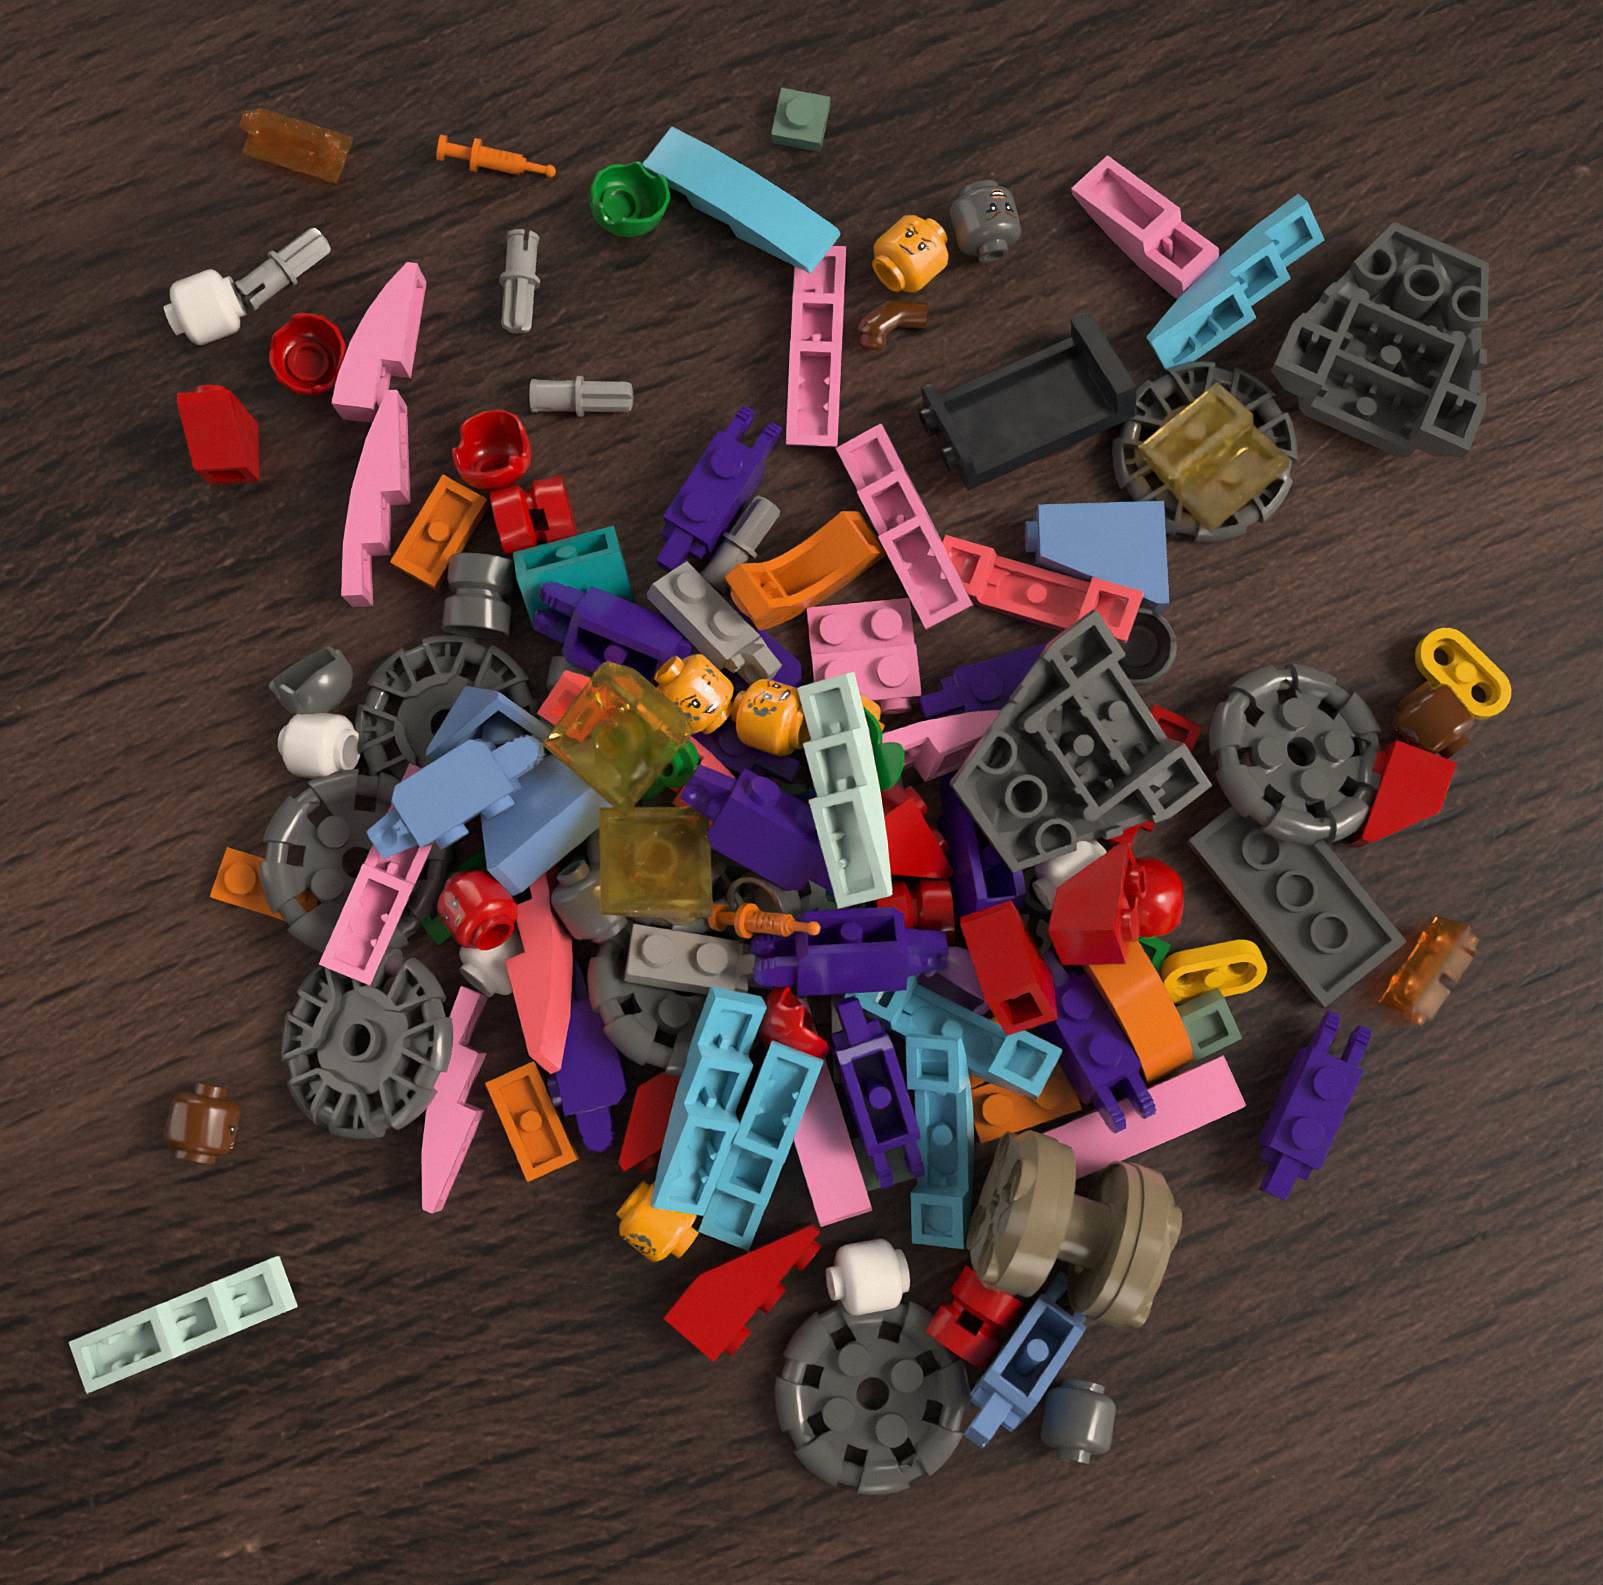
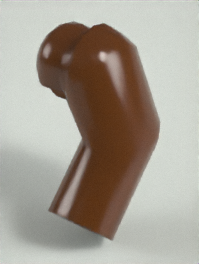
M885 301L861 318L858 325V330L861 331L859 337L860 344L866 349L879 350L886 345V334L896 327L926 329L928 303Z

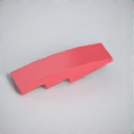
M557 864L529 886L532 899L517 905L518 916L516 920L525 952L505 960L529 1056L550 1074L561 1070L570 1020L573 976L571 934L550 901L553 890L560 883L557 875L561 872V869Z

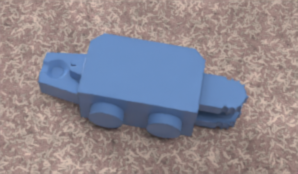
M520 735V738L515 737L514 741H508L497 748L496 744L492 741L483 739L467 740L395 785L391 800L395 807L366 831L370 840L383 859L416 845L423 848L436 842L441 850L448 847L469 833L464 824L483 814L485 819L489 821L515 805L510 795L522 789L517 778L533 769L534 764L539 765L540 761H544L543 756L546 755L543 746L544 742L535 738V735L531 737L529 735H525V737Z
M1062 1271L1057 1274L1045 1293H1041L1027 1309L970 1393L972 1396L970 1401L979 1407L980 1411L964 1433V1436L981 1449L991 1440L1000 1425L1012 1432L1031 1413L1086 1330V1326L1083 1325L1087 1318L1085 1315L1076 1313L1074 1310L1070 1315L1055 1304V1301L1060 1299L1067 1289L1068 1276Z

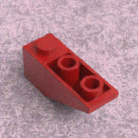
M810 1222L751 1248L749 1251L742 1252L702 1270L667 1312L664 1320L713 1362L723 1351L732 1357L752 1332L745 1326L750 1317L758 1308L767 1314L786 1290L779 1283L792 1266L801 1272L821 1248L814 1240L820 1233V1228L813 1222Z

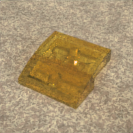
M1218 382L1139 446V452L1161 481L1210 533L1289 468V457L1253 425V414Z

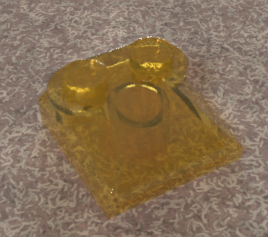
M608 660L598 667L542 745L623 816H626L674 756L687 745L693 733L685 713L639 672L631 667L619 665Z
M599 807L601 915L662 917L666 921L677 925L691 924L701 917H711L713 911L710 842L707 837L710 830L709 819L693 807Z

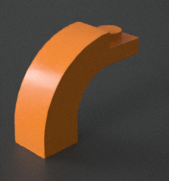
M842 511L811 537L783 555L767 562L739 564L724 577L731 586L729 589L731 590V597L735 605L743 614L750 617L757 629L761 631L782 624L807 611V608L816 606L855 580L887 555L879 538L859 511Z
M1138 940L1130 942L1126 964L1082 965L1142 1064L1138 1073L1147 1087L1194 1061L1190 1040L1179 1013Z

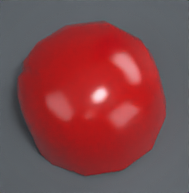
M298 313L294 314L291 320L282 328L274 332L270 344L269 364L278 382L296 395H322L335 387L338 373L348 348L339 328L325 317L317 314Z
M505 410L483 411L465 420L460 425V444L458 449L452 448L455 468L465 484L484 491H493L512 487L527 472L531 464L532 448L526 429L518 415Z
M1153 857L1135 858L1137 865L1144 866L1147 876L1146 896L1138 898L1136 908L1139 917V936L1149 938L1168 934L1181 924L1184 909V886L1182 880L1172 867Z
M790 986L775 987L763 1000L766 1010L758 1028L762 1041L768 1049L773 1040L823 1060L830 1051L827 1038H820L811 1031L814 1019L790 990Z

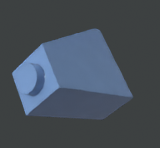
M1164 501L1038 505L1033 521H1026V553L1035 552L1036 567L1091 582L1092 577L1143 591L1144 595L1139 607L1150 609L1159 614H1162L1169 605Z
M593 739L544 757V761H540L539 765L534 764L533 769L517 778L522 789L510 795L515 805L489 821L485 819L483 814H480L487 870L512 896L522 893L622 808L618 786L624 783L621 768L613 763L610 756H606Z

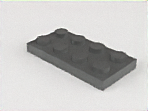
M1263 795L1262 799L1274 807L1276 802ZM1232 805L1187 840L1186 844L1317 1006L1325 1008L1407 941L1323 839H1316L1313 845H1301L1282 841L1260 830L1262 827L1260 823L1249 815L1244 818Z

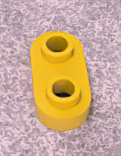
M1440 628L1434 630L1419 642L1415 651V662L1420 673L1433 686L1441 683L1450 685L1473 713L1475 720L1491 718L1507 707L1511 698V685L1508 678L1463 633L1452 628ZM1435 650H1442L1447 654L1448 664L1446 666L1439 665L1434 660ZM1473 686H1478L1484 690L1486 695L1484 703L1473 699L1471 694Z
M1234 940L1174 953L1163 961L1158 975L1173 1003L1184 1004L1216 987L1224 997L1248 992L1264 980L1267 974V965L1256 944L1248 940Z

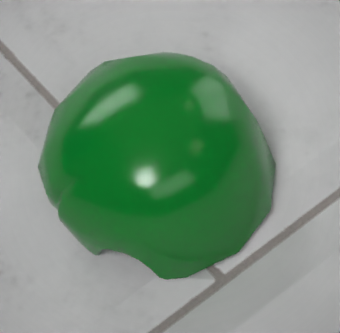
M640 161L625 165L611 164L598 171L588 192L589 204L596 222L610 234L625 238H639L655 229L660 223L671 198L665 176L662 174L656 177L652 176L645 170Z

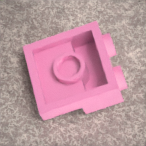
M910 598L807 608L814 683L855 672L859 692L875 702L880 707L881 714H899L912 710L911 704L918 703V699L922 694Z

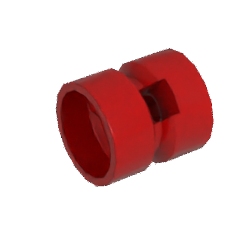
M562 475L533 481L529 491H525L517 485L490 492L497 530L507 557L513 556V552L537 546L538 541L543 540L545 543H550L577 535L574 516ZM544 508L546 519L535 523L532 509Z
M949 878L919 880L915 888L909 889L903 881L891 882L892 895L874 900L875 908L894 907L904 914L905 927L916 930L945 931L947 945H955V922Z
M965 1265L950 1289L954 1299L953 1302L940 1305L926 1332L964 1360L982 1370H986L1001 1346L997 1336L999 1331L1011 1330L1026 1304L1014 1295L985 1288L977 1278L975 1270ZM967 1311L985 1322L978 1333L962 1323Z

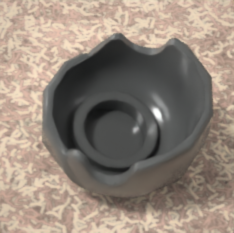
M1139 607L1127 643H1119L1126 655L1117 661L1133 687L1152 685L1167 675L1176 659L1177 652L1176 637L1166 618L1158 612Z
M328 646L287 668L270 681L269 688L281 705L294 715L327 713L337 708L351 690L353 669L341 650L337 649L334 651L332 647Z

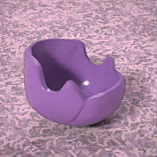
M952 945L948 946L946 969L925 971L914 975L917 977V984L979 1015H984L989 1009L969 950Z

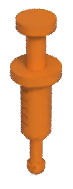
M441 134L439 137L436 159L444 161L446 155L469 160V170L471 172H477L479 166L516 175L524 174V171H530L552 178L556 174V169L552 165L544 166L526 162V158H523L521 154L482 146V139L475 138L471 148L448 143V136Z
M716 903L712 905L708 913V924L712 930L723 931L728 925H732L735 927L739 937L748 939L754 937L757 933L790 936L794 931L808 932L809 935H817L821 929L820 925L815 921L809 923L796 922L790 914L760 911L754 903H743L736 912H729L725 904Z

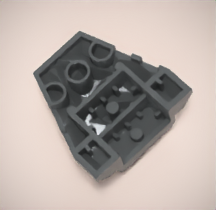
M1393 222L1353 262L1350 270L1337 283L1333 282L1323 292L1320 300L1306 314L1303 312L1292 323L1271 372L1286 391L1298 395L1299 409L1305 416L1397 457H1410L1416 449H1419L1434 457H1464L1470 450L1486 410L1487 393L1481 392V371L1487 365V349L1482 348V327L1488 321L1489 263Z
M1097 610L1088 612L1047 644L1037 661L949 783L1007 869L1013 873L1077 851V843L1080 841L1090 842L1101 837L1108 840L1123 835L1124 829L1147 821L1157 823L1169 819L1212 787V784L1185 743L1167 738L1117 661L1126 654Z

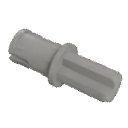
M309 228L276 253L273 250L268 252L269 259L243 279L234 283L236 290L240 295L244 294L246 296L243 300L254 311L257 310L261 304L286 285L290 284L294 287L298 284L296 279L298 276L328 255L331 250L328 241L316 228Z
M514 229L507 233L505 272L500 275L499 279L500 285L504 287L501 325L502 328L512 334L528 333L530 331L534 291L540 285V279L535 275L539 236L529 231L527 241H523L524 229Z
M577 376L576 380L549 381L531 379L530 382L531 412H576L577 417H583L585 412H629L633 406V388L629 382L584 381L583 376Z
M754 497L730 533L723 532L721 536L725 540L703 571L699 573L716 591L725 595L730 585L724 576L739 564L746 563L749 558L755 560L757 557L755 549L780 515V510L776 505L764 497Z

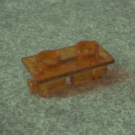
M260 107L253 112L245 111L241 119V130L248 132V137L242 150L244 155L337 184L354 141L353 137Z
M1436 916L1432 924L1420 935L1418 945L1403 967L1392 976L1389 987L1379 1002L1382 1005L1405 1012L1403 1018L1416 1027L1421 1028L1425 1021L1432 1022L1451 992L1438 981L1443 974L1450 981L1457 983L1472 959L1478 954V950L1475 947L1480 940L1470 932L1473 927L1469 924Z

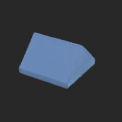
M465 686L426 749V757L434 762L469 739L492 741L499 748L508 741H514L515 737L520 738V735L524 737L525 735H535V738L544 742L543 746L546 755L543 758L574 745L500 692Z

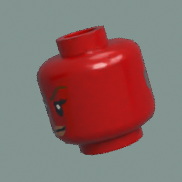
M477 869L457 872L447 880L437 902L439 917L455 941L464 948L484 951L494 949L508 940L514 931V924L518 916L517 903L509 891L488 870Z

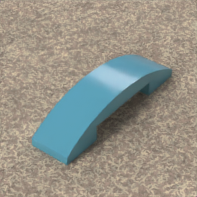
M916 976L908 977L907 990L847 993L844 996L846 998L855 995L860 1001L865 1017L870 1020L877 1018L881 1027L906 1041V1036L909 1033L962 1038L969 1074L1030 1098L1038 1099L1062 1054L1061 1048L1025 1030L1006 1036L999 1024L917 984Z
M909 1033L906 1036L907 1089L915 1090V1117L921 1139L916 1140L926 1172L924 1176L917 1178V1186L911 1191L912 1243L964 1249L966 1247V1237L971 1217L974 1175L973 1104L964 1045L960 1037Z

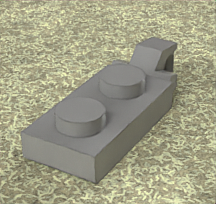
M687 561L654 582L647 592V598L719 670L725 667L732 673L737 672L751 686L759 679L772 680L781 668V663L769 650L762 637H759L760 635Z
M633 924L631 928L624 981L628 983L708 995L711 986L742 993L748 991V986L768 990L773 988V986L763 987V985H758V982H755L753 968L757 961H761V958H756V955L751 954V945L739 944L740 941L638 924Z

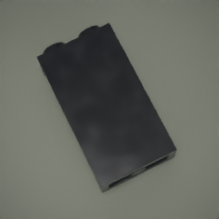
M1090 311L1071 318V338L940 396H938L931 383L922 386L923 407L917 409L920 422L928 437L937 435L942 444L939 447V453L950 476L958 473L967 491L1136 417V385Z

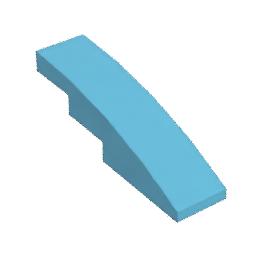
M674 127L669 129L642 164L645 170L652 176L664 175L667 179L668 187L686 195L692 207L728 224L736 237L810 274L841 235L838 228L779 187L720 151Z
M1297 194L1246 233L1210 265L1177 299L1146 338L1164 370L1179 364L1194 362L1257 317L1251 306L1290 280L1291 278L1286 267L1325 240L1311 208L1304 198Z
M713 986L710 987L691 1041L686 1065L681 1074L668 1122L651 1198L653 1208L704 1216L740 1125L735 1111L753 1068L748 1053L766 1010V1005L761 996Z
M772 1040L698 1232L749 1251L824 1060Z

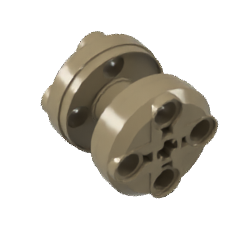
M1027 1130L1020 1135L1006 1131L997 1146L993 1164L985 1180L978 1205L971 1216L967 1231L966 1247L971 1250V1262L977 1278L985 1288L1008 1295L1018 1294L1030 1297L1044 1283L1055 1260H1062L1069 1263L1067 1278L1068 1299L1071 1308L1076 1313L1083 1314L1090 1320L1112 1327H1120L1124 1324L1135 1328L1142 1327L1150 1313L1153 1298L1164 1276L1170 1253L1177 1243L1182 1224L1181 1209L1175 1206L1173 1194L1162 1173L1136 1163L1114 1161L1108 1164L1100 1173L1087 1198L1074 1194L1076 1161L1074 1152L1069 1145L1060 1143L1054 1137L1032 1130Z

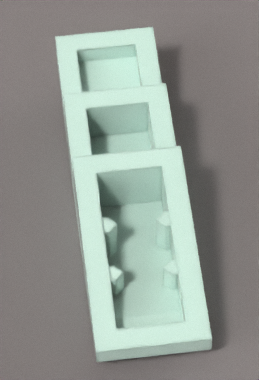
M855 672L797 687L811 741L803 743L817 794V797L810 799L809 803L837 906L842 908L889 897L892 895V884L880 786Z
M277 1256L69 1342L87 1394L298 1306L281 1259Z

